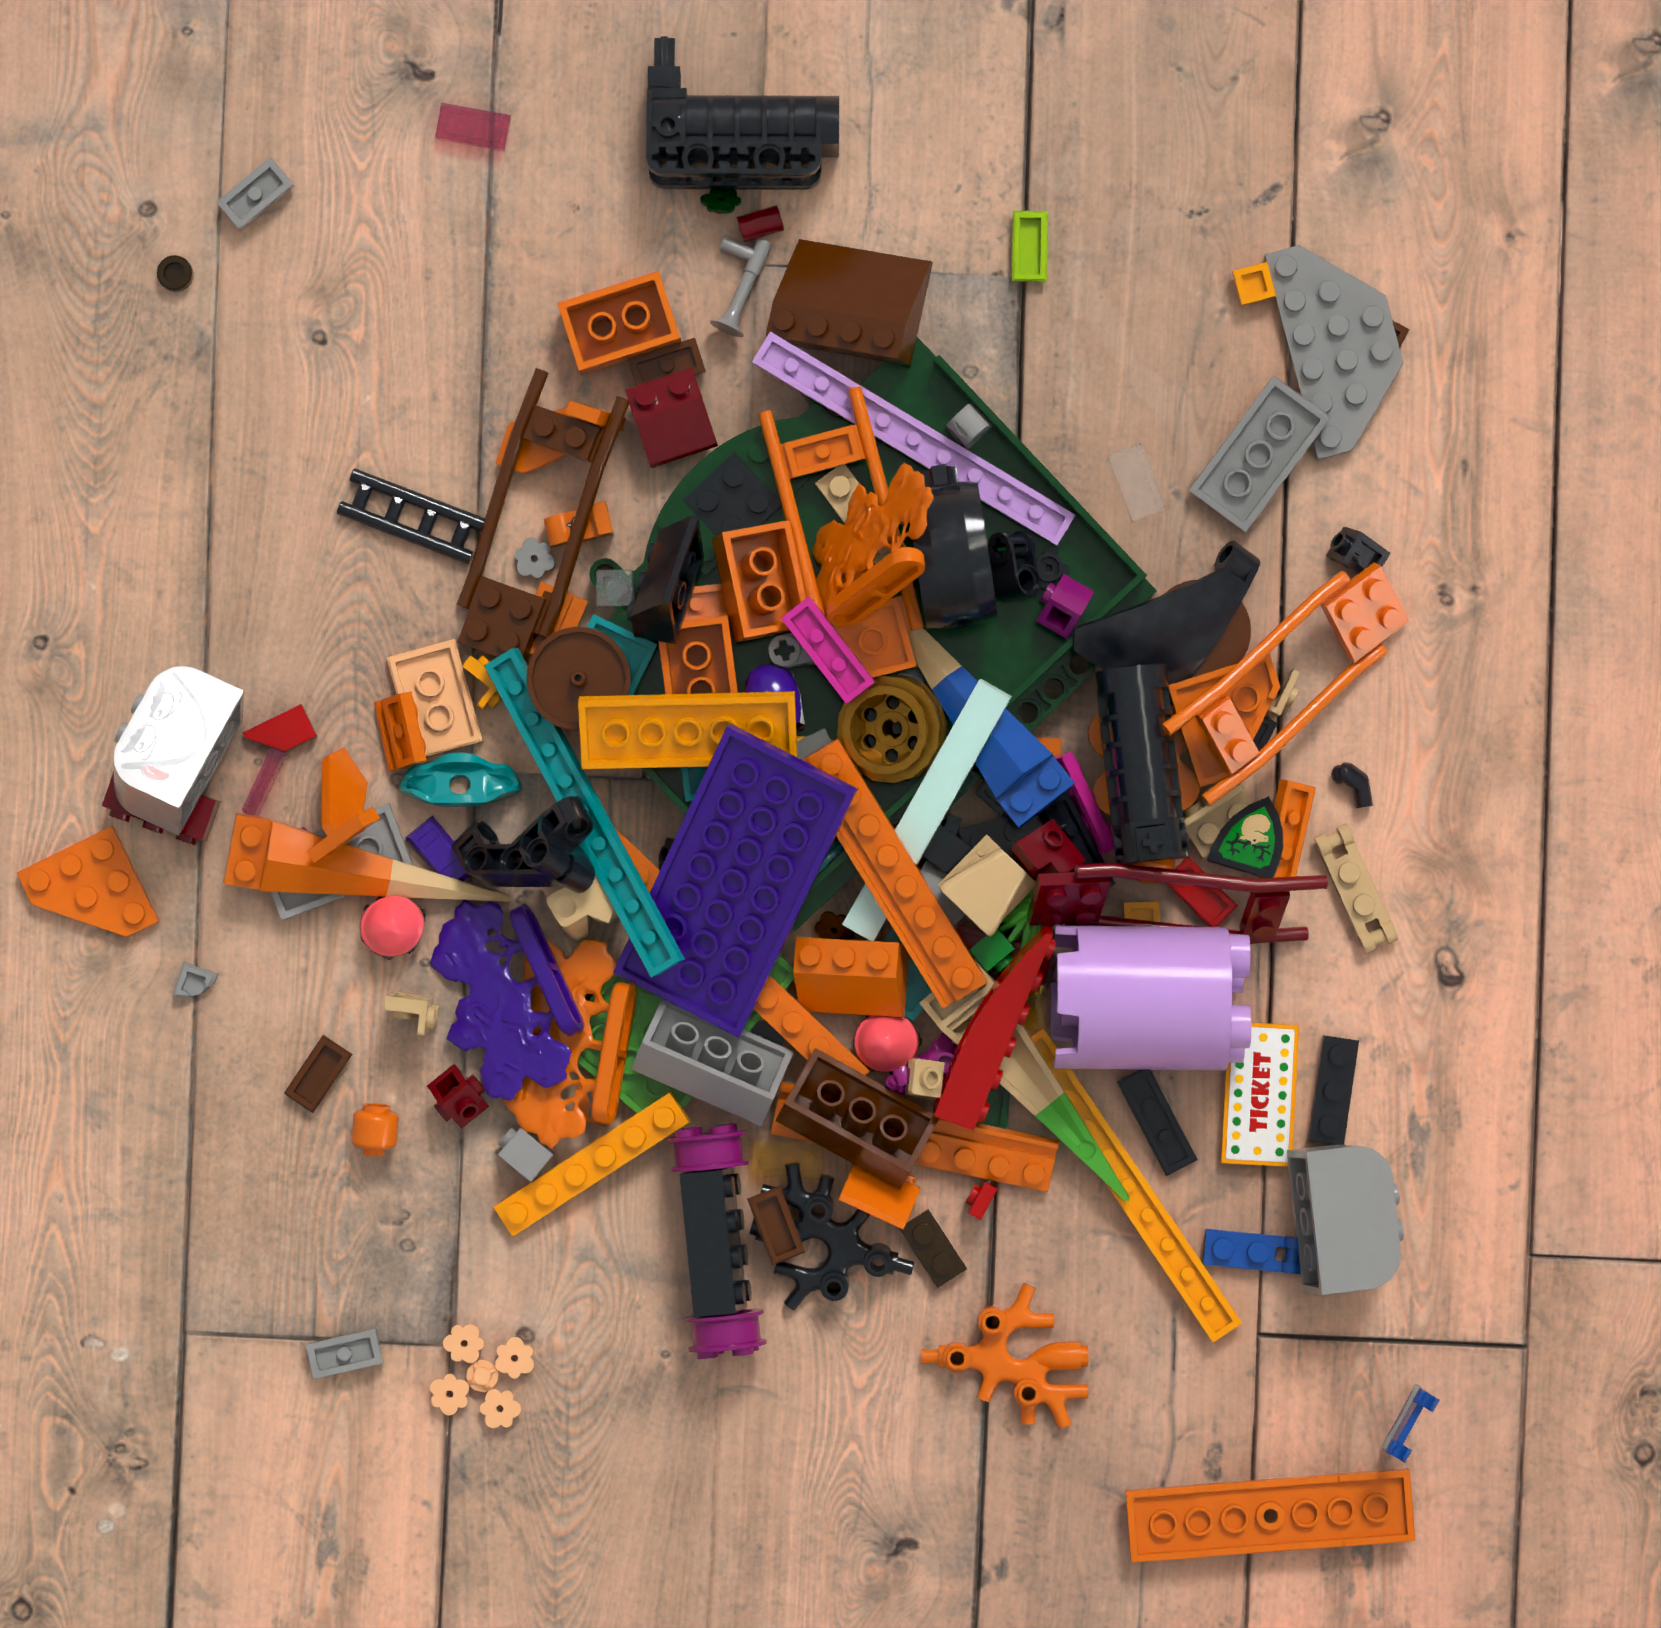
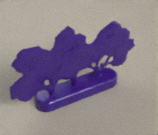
M463 900L455 908V918L443 924L439 934V944L434 948L430 961L431 967L445 979L466 983L470 989L469 996L458 1001L455 1011L457 1021L451 1025L446 1039L464 1051L477 1047L485 1049L483 1065L479 1072L482 1076L486 1093L492 1098L497 1099L501 1097L504 1100H513L516 1093L521 1089L523 1078L526 1076L544 1088L560 1083L567 1079L565 1068L569 1064L572 1052L566 1044L554 1040L548 1033L550 1023L555 1019L560 1030L567 1036H571L584 1029V1022L535 914L525 903L510 911V922L518 938L516 941H513L500 933V927L503 924V910L499 904L489 901L483 905L475 906L471 902ZM494 929L497 935L494 937L489 936L487 931ZM501 942L499 944L500 948L502 949L506 946L507 950L493 953L487 950L486 943ZM518 952L525 953L535 975L523 983L516 982L509 971L510 960L513 954ZM506 956L507 961L503 966H500V958ZM537 985L540 986L550 1008L549 1012L534 1013L532 1011L531 988ZM541 1025V1033L536 1036L533 1035L532 1030Z

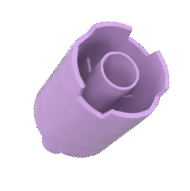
M1054 926L1053 939L1056 940L1055 947L1072 948L1073 952L1057 954V981L1051 982V1040L1072 1043L1071 1048L1055 1050L1053 1069L1227 1070L1228 1063L1244 1062L1245 1048H1250L1251 1008L1250 1005H1232V993H1242L1244 978H1249V935L1229 934L1227 927Z

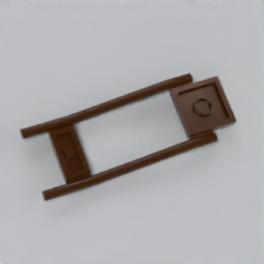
M535 368L510 433L470 570L456 604L469 609L457 641L458 643L495 657H499L511 648H518L525 662L536 634L547 638L553 633L565 601L606 463L630 403L629 400L623 397H616L605 429L536 406L549 374L538 368ZM523 439L591 463L550 601L482 576Z

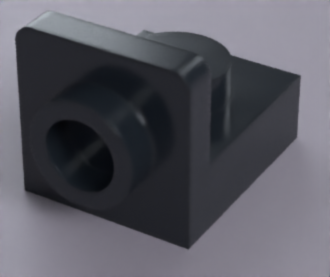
M1343 527L1332 539L1331 548L1326 556L1333 561L1343 564L1358 575L1372 563L1383 567L1391 553L1361 531Z

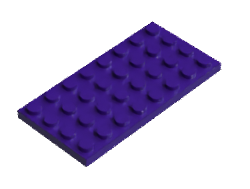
M730 723L721 737L650 891L653 901L685 960L662 974L651 978L629 938L613 973L739 1038L748 1023L858 788Z

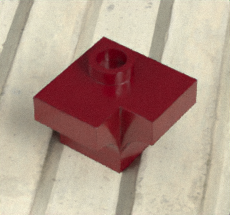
M1053 819L1017 841L1011 848L1014 852L1012 855L1034 881L1037 880L1038 874L1075 871V865L1083 864L1086 861Z

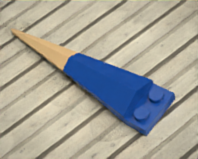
M920 628L908 631L916 664L954 726L978 681L926 630ZM1005 708L975 764L997 802L1020 829L1073 788L1075 782L1055 759L1053 754Z

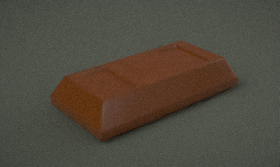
M322 1035L284 1094L314 1113L353 1054L325 1035Z
M780 1186L747 1198L772 1265L805 1253Z

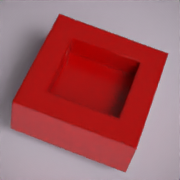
M983 1181L981 1187L974 1184L965 1201L966 1204L970 1205L967 1211L968 1214L981 1220L997 1191V1187L986 1181Z

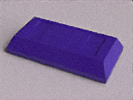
M433 815L405 837L433 872L461 881L471 876L464 871L452 848L454 841Z

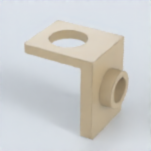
M1295 669L1290 671L1275 706L1270 705L1267 713L1278 717L1281 715L1284 706L1291 708L1299 691V688L1294 687L1300 674L1299 671Z

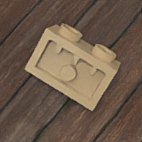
M1242 784L1236 786L1210 807L1204 806L1199 801L1183 811L1186 817L1184 819L1186 834L1201 858L1209 854L1215 839L1224 825L1235 814L1249 804H1252Z
M395 991L385 996L384 1010L392 1011V1017L413 1019V1017H416V1014H419L418 1036H425L438 1023L439 1005H433L434 996Z

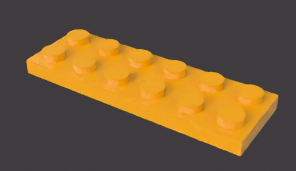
M795 691L579 696L578 699L582 769L709 766L721 737L730 723L798 758Z

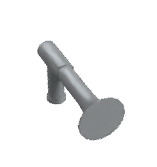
M724 236L719 251H725L748 262L727 311L721 318L710 320L712 326L732 336H744L739 328L740 315L756 277L759 276L772 246L771 243L763 239H757L752 249Z

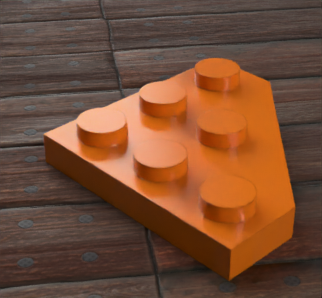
M1270 653L1226 693L1235 706L1252 740L1280 689ZM1236 664L1169 685V694L1175 713L1215 685ZM1196 717L1180 728L1199 787L1221 781L1229 775Z
M114 826L17 872L31 904L125 937H129L160 922Z

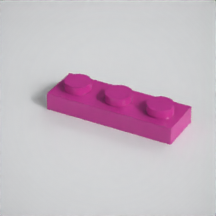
M810 596L781 617L782 621L846 704L876 682Z
M1072 751L1055 755V759L1075 782V786L1069 790V793L1099 853L1104 854L1114 849L1111 829L1105 822L1096 804V797L1086 783L1079 762L1075 759Z

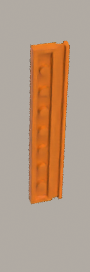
M839 738L804 758L803 761L858 788L836 836L942 1009L987 983L986 977Z
M781 1082L770 1134L814 1143L775 1121L795 1085ZM939 1118L915 1164L1048 1192L1059 1140L977 1123L974 1131Z

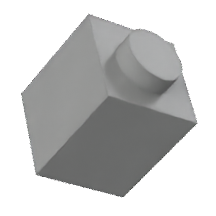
M522 1127L517 1132L511 1128L498 1143L503 1148L498 1156L530 1182L534 1180L555 1154L553 1150L546 1145H542L537 1137L532 1133L526 1132Z

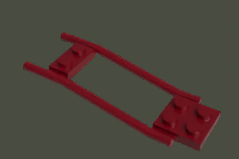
M1119 863L1075 865V872L1038 874L1027 917L1029 926L1046 925L1052 927L1060 924V926L1201 927L1101 916L1111 883L1110 877L1251 892L1239 925L1240 930H1228L1229 934L1249 935L1250 944L1307 941L1309 938L1307 927L1279 928L1290 898L1289 891L1327 889L1328 880L1326 875L1255 879Z

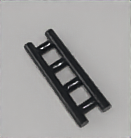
M353 469L349 481L358 484L359 487L352 505L344 501L340 502L337 509L338 515L463 563H470L473 551L464 548L471 528L478 531L482 530L484 517L359 469ZM372 490L392 497L385 517L365 510ZM405 503L425 510L418 530L398 523ZM438 515L458 523L451 542L431 535Z

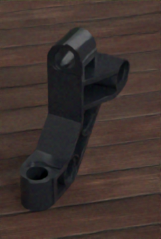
M577 795L576 797L570 796L555 802L511 844H500L496 833L483 821L480 823L473 822L452 843V848L464 871L491 887H566L573 892L583 893L590 888L595 879V869L588 855L580 847V844L592 832L594 825L582 800Z

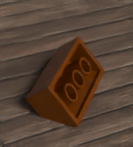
M815 1048L775 1121L900 1190L911 1173L939 1118L935 1117L931 1111Z

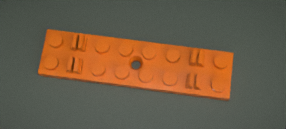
M1409 1468L1125 1490L1131 1563L1415 1541ZM1273 1509L1277 1512V1518L1274 1522L1269 1523L1264 1520L1266 1510Z

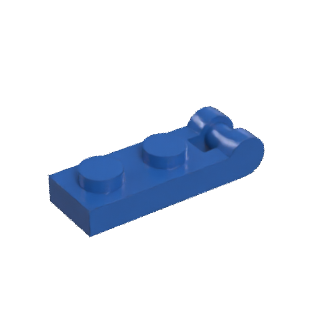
M1206 1228L1202 1264L1300 1274L1298 1238ZM1276 1247L1286 1248L1285 1261L1275 1260Z

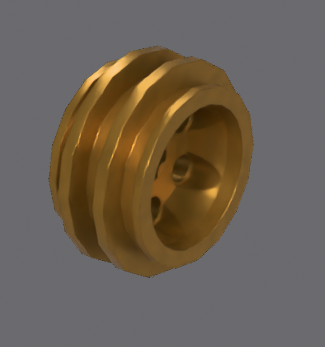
M887 675L874 678L876 681L848 704L844 702L838 716L837 736L860 774L873 781L896 783L921 776L931 767L946 740L947 722L942 705L929 687L911 677ZM890 696H895L900 701L896 709L891 708L888 703ZM871 708H874L877 712V717L874 721L867 719ZM900 722L902 733L894 734L892 724ZM869 734L876 738V745L873 748L867 738ZM916 737H918L917 743L913 749L910 746V743L914 739H916ZM890 749H895L898 752V759L895 762H891L887 757Z

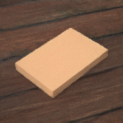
M456 639L387 657L396 694L412 692L413 700L418 708L417 719L421 736L426 745V757L483 742Z

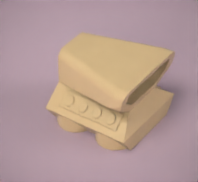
M986 834L937 886L984 933L991 937L997 931L1001 921L1035 887L1036 882Z
M596 874L590 888L583 893L573 892L566 887H542L549 908L561 927L575 942H580L589 936L590 916L593 920L601 923H612L619 918Z

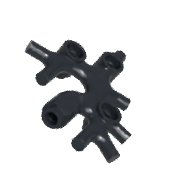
M799 1163L785 1164L787 1186L782 1189L787 1205L795 1207L799 1212L798 1217L793 1221L801 1242L812 1238L819 1239L826 1244L828 1249V1256L825 1262L816 1268H805L783 1261L775 1265L773 1274L791 1278L796 1284L793 1291L784 1301L787 1307L795 1311L804 1298L816 1290H820L822 1295L830 1301L841 1300L846 1296L850 1280L847 1271L854 1265H864L865 1270L874 1277H882L886 1274L893 1275L894 1271L908 1275L912 1274L914 1261L898 1257V1252L891 1251L883 1243L869 1245L861 1240L859 1230L870 1214L857 1209L845 1222L839 1223L832 1220L834 1201L830 1193L834 1177L821 1174L817 1189L812 1193L807 1192L802 1184ZM763 1184L761 1193L775 1187ZM821 1205L825 1211L823 1213H816L813 1207ZM753 1218L749 1235L756 1236L755 1240L763 1242ZM874 1258H881L884 1264L876 1266L872 1260ZM831 1282H837L840 1284L841 1287L837 1290H833L828 1286V1284Z

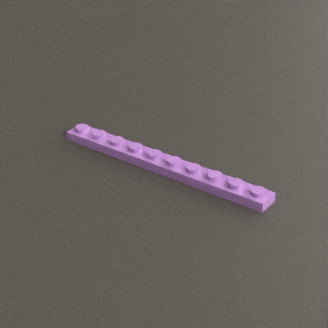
M770 332L752 363L855 425L856 421L847 390L860 385ZM861 386L874 437L927 469H930L931 466L943 464L957 466L959 481L978 483L980 500L1055 546L1058 545L1074 519L1075 514Z

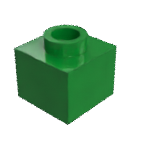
M999 929L991 937L986 935L970 949V952L988 973L995 969L998 974L1013 960L1011 955L1017 951Z

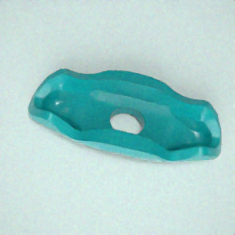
M449 753L442 755L431 763L413 765L406 770L399 786L403 795L420 802L441 807H477L516 795L522 788L518 775L510 766L491 763L471 753ZM459 777L466 778L470 782L468 791L463 794L454 793L450 789V784L454 779Z

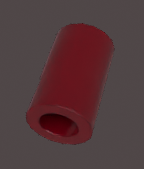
M777 205L736 217L743 242L784 231Z

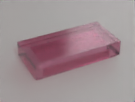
M441 103L435 138L505 152L512 117L502 113Z
M275 748L269 750L242 807V812L248 815L259 816L288 754Z

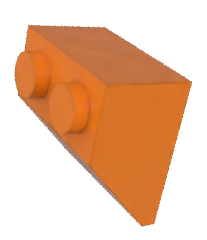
M852 1164L839 1192L838 1200L904 1229L921 1188L914 1184L917 1178L910 1174L899 1190Z

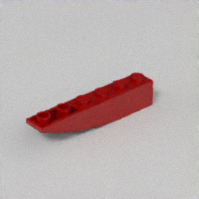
M1044 925L1017 953L996 979L976 1009L957 1045L942 1082L941 1097L936 1098L934 1102L933 1115L935 1117L974 1131L977 1121L984 1122L990 1107V1103L986 1101L990 1089L997 1090L1003 1075V1070L999 1069L1003 1057L1010 1058L1016 1043V1038L1012 1037L1016 1025L1022 1026L1028 1015L1030 1006L1025 1003L1030 991L1036 993L1041 983L1043 973L1039 972L1043 959L1049 961L1054 951L1056 940L1052 939L1051 927Z

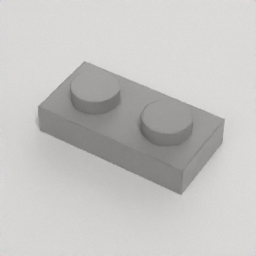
M270 157L219 199L217 204L241 231L290 191L294 185Z
M376 1328L306 1344L313 1379L384 1363Z

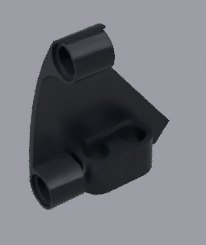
M1230 541L1217 555L1214 564L1215 572L1139 605L1073 627V650L1101 670L1137 665L1166 664L1169 685L1190 679L1206 659L1236 613L1260 567V559L1236 541Z

